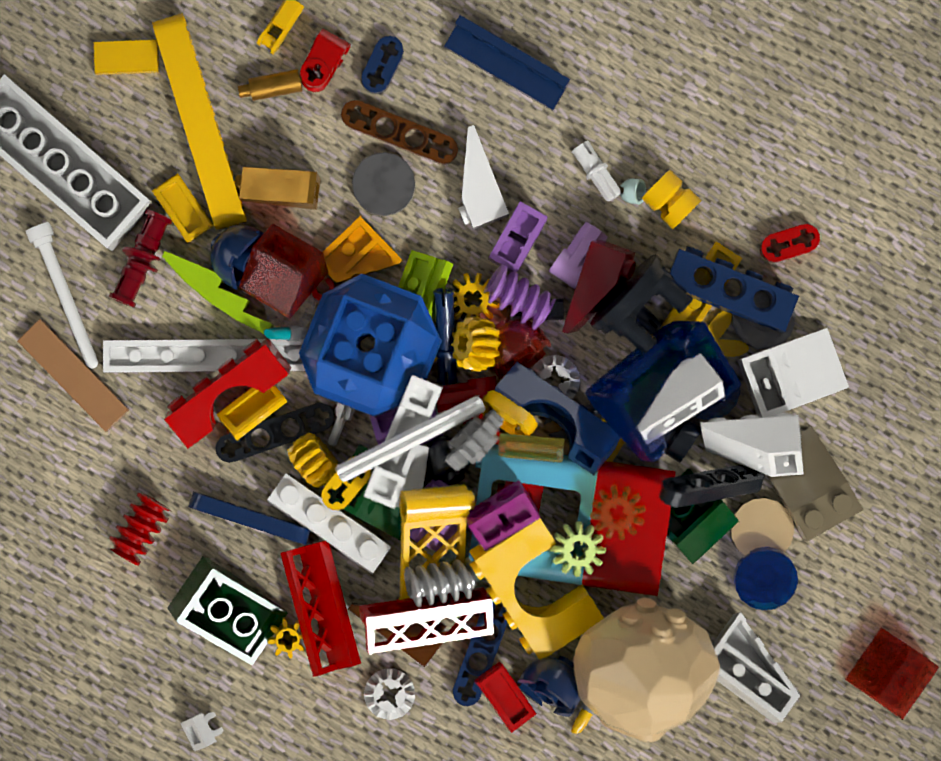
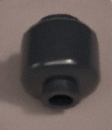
M440 436L430 441L427 445L429 451L426 466L434 481L441 480L448 485H454L464 479V474L470 467V461L464 467H461L459 471L452 468L445 461L446 456L454 447L450 444L452 438Z

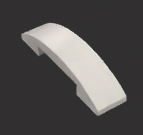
M412 375L385 441L429 420L442 387ZM419 445L375 466L364 497L395 508Z

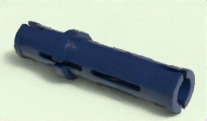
M438 288L433 291L436 329L442 340L436 355L438 358L437 382L445 385V379H447L446 372H448V385L458 382L456 359L452 358L454 347L450 346L454 342L452 332H455L454 289L446 288L444 301L443 288Z

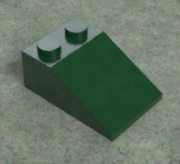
M202 556L167 607L176 622L251 665L255 663L268 644V639L274 635L270 626L275 625L279 628L282 619L288 614L282 607L204 556Z

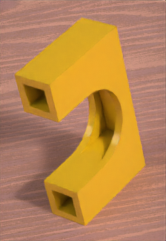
M538 519L487 551H484L481 544L469 550L474 559L473 563H470L471 568L479 580L486 577L491 585L486 591L496 605L501 602L507 610L502 614L512 630L517 627L523 634L519 638L520 643L528 655L535 652L538 659L550 656L604 619L583 585L578 586L552 604L543 607L527 606L515 598L514 584L522 567L556 544L541 519Z

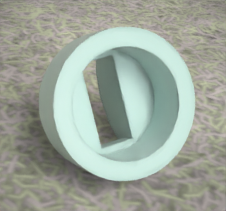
M634 178L625 180L620 186L624 188V193H621L620 197L630 204H642L643 200L641 198L646 194L644 180Z

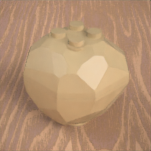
M641 598L636 604L624 605L589 628L583 634L575 650L574 673L578 694L582 702L600 718L603 726L644 742L657 741L668 730H672L689 721L707 701L716 684L720 670V664L707 631L687 618L684 611L657 606V603L649 598Z

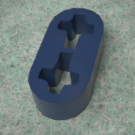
M385 36L377 42L362 73V84L365 90L371 94L376 95L385 92L400 65L404 50L401 41L396 37ZM390 43H394L395 51L398 52V55H391L385 64L382 62L384 51L381 48L382 46L388 47ZM380 66L384 68L381 73V79L384 80L383 85L377 84L375 88L371 87V81L367 77L369 74L375 75Z

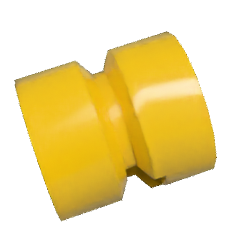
M670 169L641 199L653 211L660 210V218L673 230L702 200L690 188L683 189V181Z

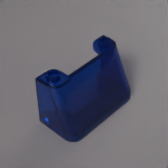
M674 321L663 326L652 335L657 339V342L647 353L643 355L636 348L593 383L585 392L587 399L594 409L642 461L653 462L665 454L664 449L668 445L665 436L669 432L647 445L637 427L673 370L682 361L701 354L723 381L724 397L716 401V404H722L731 399L733 396L732 392L741 386L739 379L705 322Z

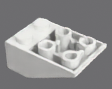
M828 328L737 360L759 418L772 417L777 413H783L849 388Z
M777 413L773 417L765 418L747 415L741 417L740 420L713 418L708 422H701L706 451L771 477L804 474L798 415Z

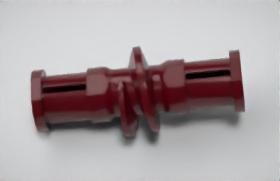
M148 209L145 212L147 218L140 234L138 233L136 236L134 247L122 248V252L128 257V261L120 272L121 276L114 292H110L108 296L132 308L136 306L134 300L141 284H144L147 271L155 273L158 271L151 262L152 260H161L158 256H155V253L160 248V241L167 225L171 226L173 222L171 219Z

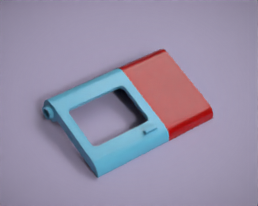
M493 445L479 462L476 461V468H481L476 505L490 498L492 483L495 480L511 482L520 480L521 483L573 490L581 495L578 521L582 523V533L587 526L592 525L595 529L591 537L597 534L603 536V540L595 544V546L605 547L606 552L603 554L595 553V556L602 561V564L599 566L591 561L589 565L593 569V573L590 575L585 571L584 566L581 567L580 577L574 576L573 566L567 574L561 571L563 564H554L552 562L553 558L561 554V552L546 550L525 564L517 576L658 597L671 506L659 499V492L662 481L666 478L675 477L676 471L605 461L598 472L592 475L569 459L568 455ZM473 532L470 550L480 544ZM575 542L574 550L570 552L571 556L574 553L578 557L582 556V549L586 546L583 542L580 545L578 542ZM469 552V558H470V559L472 560V562H473L474 559H473V557L471 556V554H470V552Z

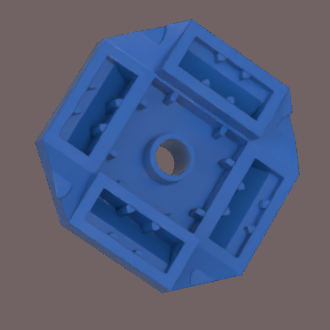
M360 274L322 295L299 355L315 394L377 417L399 407L412 375L425 381L427 380L442 340L420 295L365 274ZM366 337H374L375 345L373 349L368 352H362L360 350L361 341Z

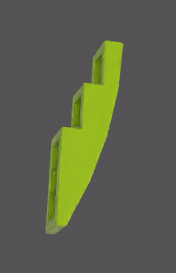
M164 251L162 255L164 260L184 282L209 303L235 320L263 334L265 329L274 328L273 324L247 314L246 311L250 301L222 289L224 282L214 271Z

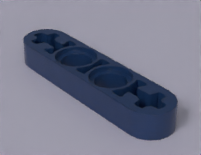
M194 491L188 505L192 509L305 545L311 532L304 526L273 516L269 517L266 514L242 506L238 507L235 504Z
M492 602V610L494 611L495 603ZM504 606L501 607L498 616H503L502 614L507 611ZM484 612L480 613L476 627L484 624ZM493 618V623L498 627L499 631L494 640L488 641L481 636L471 638L453 687L454 699L460 705L472 706L480 699L482 692L475 682L472 685V690L476 692L475 697L469 696L467 700L462 699V693L458 691L459 686L465 687L469 677H463L462 675L464 670H466L473 676H481L492 667L508 624L505 618L503 623ZM476 652L483 653L487 657L486 667L479 671L472 669L469 665L470 656Z

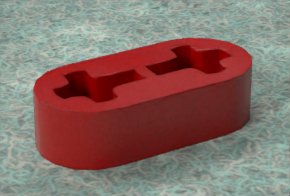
M801 224L764 238L761 242L760 253L766 261L771 263L788 260L816 249L820 242V234L813 225ZM801 230H805L806 234L812 233L813 239L809 241L810 247H805L804 243L793 245L792 240L801 236ZM770 240H775L776 244L784 242L788 244L787 248L779 251V257H775L774 253H768L766 250L771 245Z

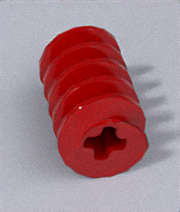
M137 493L136 495L142 502L141 505L130 504V508L135 515H123L128 526L117 525L115 527L121 534L120 538L109 537V540L114 545L110 549L123 559L137 566L140 565L141 561L136 554L146 555L148 552L143 543L153 544L155 542L150 532L160 533L162 531L157 521L166 523L169 520L164 510L172 512V510L159 501L142 493Z

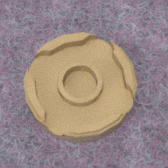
M767 498L751 499L742 504L734 513L739 522L730 531L731 539L736 549L747 558L757 561L773 560L784 554L791 545L794 535L793 520L787 509L779 502Z

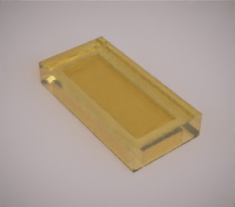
M500 433V457L563 462L564 439Z

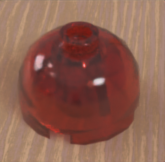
M505 319L495 325V329L499 330L498 341L501 344L497 348L499 356L495 357V364L491 367L499 379L502 380L516 362H519L524 367H532L546 355L543 348L545 346L551 347L550 340L540 327L535 330L532 329L533 322L527 320L523 324L521 319L510 322L508 319Z

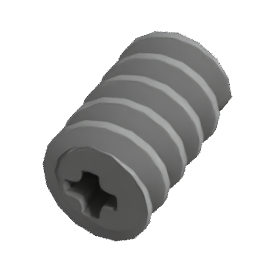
M466 558L463 564L461 560L456 559L452 562V565L447 561H443L440 563L439 568L435 563H430L427 566V570L422 565H417L414 572L410 567H406L404 577L409 597L414 600L417 607H421L422 597H426L429 605H433L435 595L439 596L442 603H446L447 593H451L454 601H458L460 591L464 592L467 599H471L472 589L475 588V572L470 566V563H473L472 560Z

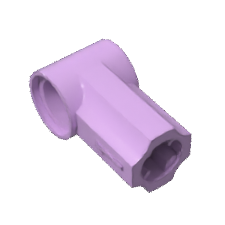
M585 222L568 248H564L549 269V272L575 289L590 242L595 240L606 241L608 236L595 226Z

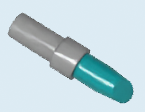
M288 325L286 327L269 328L264 330V335L274 340L300 341V339H305L309 327Z

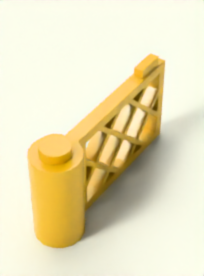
M466 485L401 491L399 495V508L402 518L399 599L410 598L406 590L404 572L405 568L409 567V562L418 553L427 559L422 565L426 570L430 563H435L439 568L440 563L438 561L449 550L453 551L456 554V559L461 560L464 564L466 517L469 516L470 510H474L475 507L473 491H468ZM457 524V532L448 540L439 534L446 525ZM424 527L428 533L416 544L410 539V529ZM436 537L443 545L431 556L423 548Z

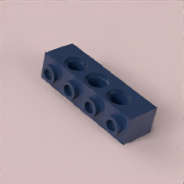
M686 246L685 251L682 249L677 251L669 273L674 277L673 281L693 299L779 333L786 331L799 295L792 293L793 287L777 281L773 286L763 282L764 276L750 270H746L745 274L733 270L734 264L719 258L712 262L703 258L704 253L692 247ZM704 268L710 273L711 279L707 285H700L695 281L694 272L696 269ZM727 280H735L739 284L740 293L738 296L730 297L725 293L724 283ZM758 291L765 292L770 298V304L765 309L758 308L754 303V295Z

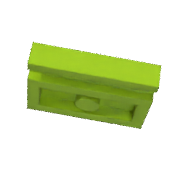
M414 250L410 252L398 287L420 295L427 306L432 320L435 317L433 291L443 288L444 292L453 263Z

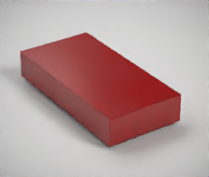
M498 662L474 680L509 732H514L537 714L501 662Z

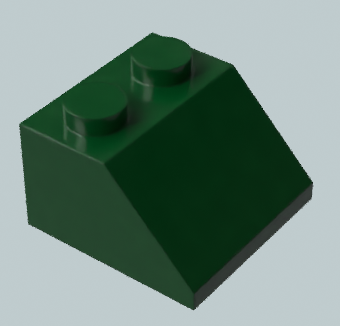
M688 468L682 475L692 474L693 472ZM721 499L683 507L671 506L667 539L694 564L731 530L739 520Z

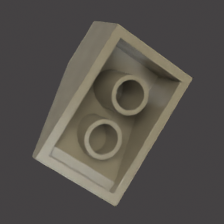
M812 426L800 432L804 474L776 477L766 475L804 541L817 537L863 511L848 481Z

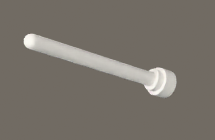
M46 222L25 231L29 242L34 243L35 248L39 247L85 364L88 368L93 369L97 367L98 359L52 248L51 242H53L51 236L54 233L50 223Z

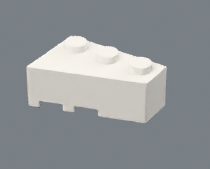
M741 612L733 614L712 644L720 664L717 681L773 723L782 722L800 697V694L778 663L774 662L763 642L747 624Z

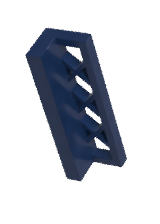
M461 15L456 20L455 28L444 45L445 49L551 111L555 109L570 82V79Z

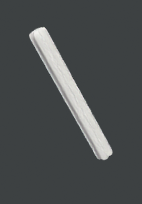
M475 396L338 465L336 471L342 481H347L484 412V404L479 396Z

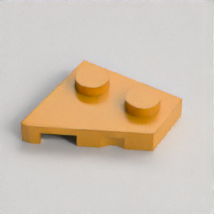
M361 216L315 259L319 266L336 283L350 280L360 274L366 275L389 268L403 261Z

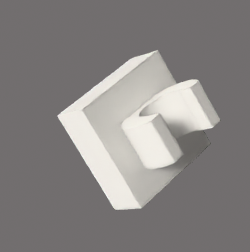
M215 712L205 715L200 713L180 723L194 752L217 742L215 737L224 731L222 727L211 730L208 725V721L216 716Z

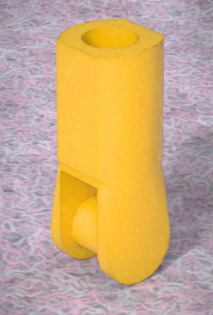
M283 0L256 44L259 46L263 44L271 49L270 53L274 55L305 7L296 0ZM273 26L282 31L278 39L269 34Z

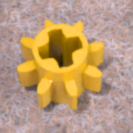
M284 617L282 619L283 625L279 628L275 625L270 626L272 632L275 633V637H270L268 644L277 645L275 650L276 656L283 651L288 652V657L291 659L293 656L292 651L296 648L304 651V646L300 643V639H303L302 633L297 630L299 628L298 620L291 625L287 624V620ZM289 631L291 636H296V638L292 639L291 645H285L284 640H279L283 637V632Z

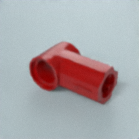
M496 376L470 379L466 383L440 386L442 390L437 400L438 414L475 396H479L482 400L489 391L495 390L497 386Z

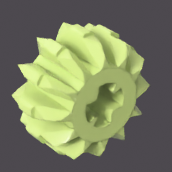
M577 521L575 523V532H572L570 526L565 524L563 525V530L567 534L565 537L559 533L554 534L553 537L560 541L561 545H554L550 550L552 552H561V554L553 558L554 564H560L565 561L561 569L563 573L567 574L573 566L574 576L580 577L581 567L583 566L589 575L593 573V569L589 565L591 561L601 566L602 561L595 556V553L603 554L606 552V548L595 546V544L603 540V536L597 534L591 537L595 529L594 526H587L582 533V523ZM574 542H578L580 545L584 542L586 545L583 547V555L580 557L575 553L573 556L570 554L574 550Z

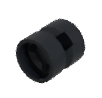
M686 420L649 444L655 448L664 447L665 454L680 463L694 444L701 428Z

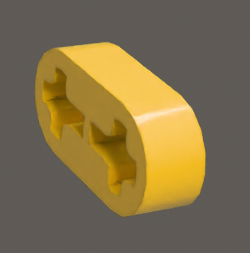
M489 391L482 399L485 411L482 414H487L490 410L496 411L504 419L500 428L513 437L523 441L527 440L537 428V421L533 415L501 393Z
M372 468L364 472L365 476L363 478L357 476L351 483L342 481L336 472L322 491L321 497L325 506L331 510L345 508L367 483L371 476ZM343 483L348 487L342 493V497L345 499L344 502L341 504L336 501L334 504H331L329 502L331 495L328 493L329 489L337 490Z

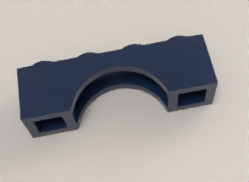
M519 362L513 365L495 387L494 391L501 393L531 415L543 416L556 422L568 437V458L592 475L598 472L613 453L622 436L610 423L604 422L593 415L584 405L576 403L563 394L558 387L550 385L537 376L532 369L524 367Z

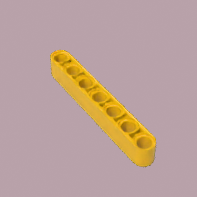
M183 13L152 22L154 33L216 230L246 222V214L242 209L243 204L239 199V193L233 180L234 175L227 152L223 148L222 136L218 123L214 118V110L208 91L205 89L206 84L199 62L195 57L197 55L190 33L186 28L185 17Z

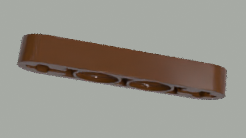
M349 101L342 108V121L351 130L437 164H450L457 157V143L448 135L362 101ZM356 107H360L361 114L370 118V112L377 113L371 121V129H364L367 122L357 119L355 124L351 123V118L347 115L348 110L354 111ZM383 118L390 119L394 123L393 132L386 136L380 135L376 131L377 122ZM411 130H418L423 134V143L418 147H410L405 141L406 134ZM429 135L435 136L432 143L442 146L444 142H448L449 149L453 151L452 155L446 154L444 159L439 158V151L431 147L429 154L423 152L428 145Z

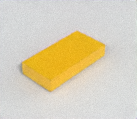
M157 40L94 42L95 74L159 73Z
M178 173L152 190L187 243H190L214 226Z
M275 385L265 393L251 387L216 415L233 437L239 440L287 403V400Z

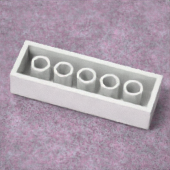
M5 74L0 78V156L101 244L113 251L145 215L146 210H149L154 203Z

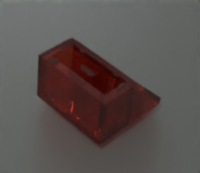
M272 223L253 246L239 288L290 319L329 273L324 254Z
M881 627L845 677V680L903 720L940 667Z

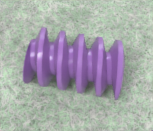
M504 264L500 265L484 290V293L487 291L490 293L488 303L491 304L497 298L501 299L499 310L502 311L506 306L511 305L510 316L513 317L519 311L522 312L521 323L524 324L528 319L532 318L531 329L535 330L547 318L556 299L554 298L550 301L551 294L548 291H544L539 295L540 287L537 284L528 288L529 280L527 278H522L517 282L518 273L511 271L506 275L507 266Z

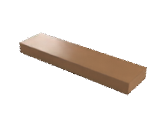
M39 319L17 341L105 432H108L129 411L127 406L42 319Z

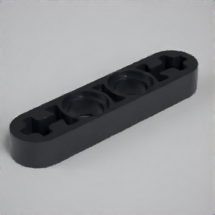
M315 403L263 421L245 435L246 443L251 452L245 453V447L235 450V456L232 458L228 453L223 454L221 448L226 446L225 441L230 439L231 443L241 442L242 439L236 440L231 433L226 434L217 441L215 447L216 454L224 462H237L294 442L299 437L308 433L317 434L326 431L334 424V411L327 404ZM317 408H320L322 412L329 413V417L325 419L326 425L320 426L318 422L308 424L312 430L305 433V425L299 414L306 412L307 419L316 415L315 410ZM289 418L295 419L300 427L299 432L293 437L284 435L281 429L284 420ZM257 429H264L269 434V442L264 447H256L252 442V433Z
M736 465L670 477L662 481L659 499L669 506L683 507L752 494L761 490L765 474L743 465Z

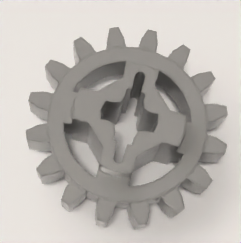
M490 410L487 414L485 413L481 419L477 416L473 419L470 418L451 439L450 444L454 447L446 456L445 461L456 471L464 467L468 461L472 464L476 461L479 462L499 440V436L495 433L503 424L504 419L494 410Z

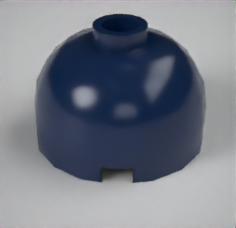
M234 225L217 234L211 242L210 253L211 267L215 274L222 279V282L237 290V286L242 289L247 288L256 280L263 268L256 267L264 253L270 254L271 240L269 235L248 225Z
M566 657L536 659L527 666L518 679V683H521L519 686L520 690L528 698L542 706L543 701L556 707L553 713L557 715L572 716L580 702L574 673V663Z

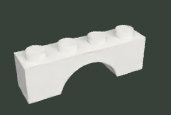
M287 474L284 475L267 499L268 503L321 537L370 574L374 573L391 548L390 545L341 511L331 510L326 507L321 497Z

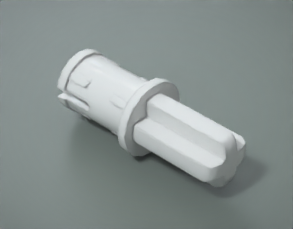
M585 141L584 144H580L572 151L587 173L585 176L587 180L591 179L606 201H612L621 194L620 188L606 169L608 167L607 163L601 161L589 141Z

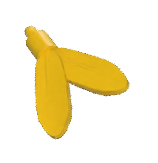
M722 311L711 320L699 338L698 343L687 347V351L682 353L680 358L682 360L689 357L694 358L703 353L713 356L735 357L748 352L749 347L738 340H719L732 320L731 313Z

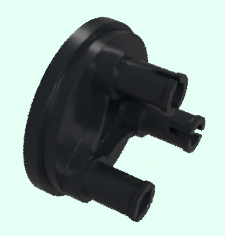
M654 254L641 263L634 270L632 277L629 280L627 279L626 283L597 311L590 325L596 331L601 330L604 334L613 330L619 337L624 336L644 355L657 342V339L652 335L657 332L656 328H660L663 324L661 320L645 307V304L654 295L660 294L678 313H681L692 302L693 297L689 296L673 281L674 277L661 264L662 259Z

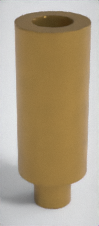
M298 69L248 78L249 84L238 86L240 98L251 96L253 101L303 91Z

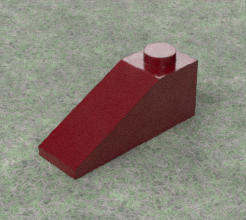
M603 240L590 242L562 332L569 334L579 331L626 283L627 279L629 280L632 277L636 267V262L633 261L636 252Z

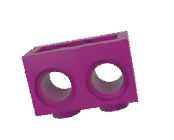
M518 480L476 505L474 510H470L466 520L484 551H487L541 517L535 503L521 481Z

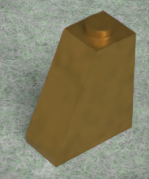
M243 167L242 175H236L235 186L239 193V199L242 202L317 210L321 179L317 172Z

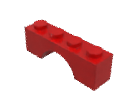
M269 338L261 343L258 339L253 341L243 350L244 356L237 361H234L233 358L229 359L217 369L219 371L217 376L211 380L208 377L203 378L193 386L194 393L187 398L181 395L167 406L169 411L164 420L187 449L214 430L216 425L214 401L223 391L235 386H248L265 393L290 374L292 367Z

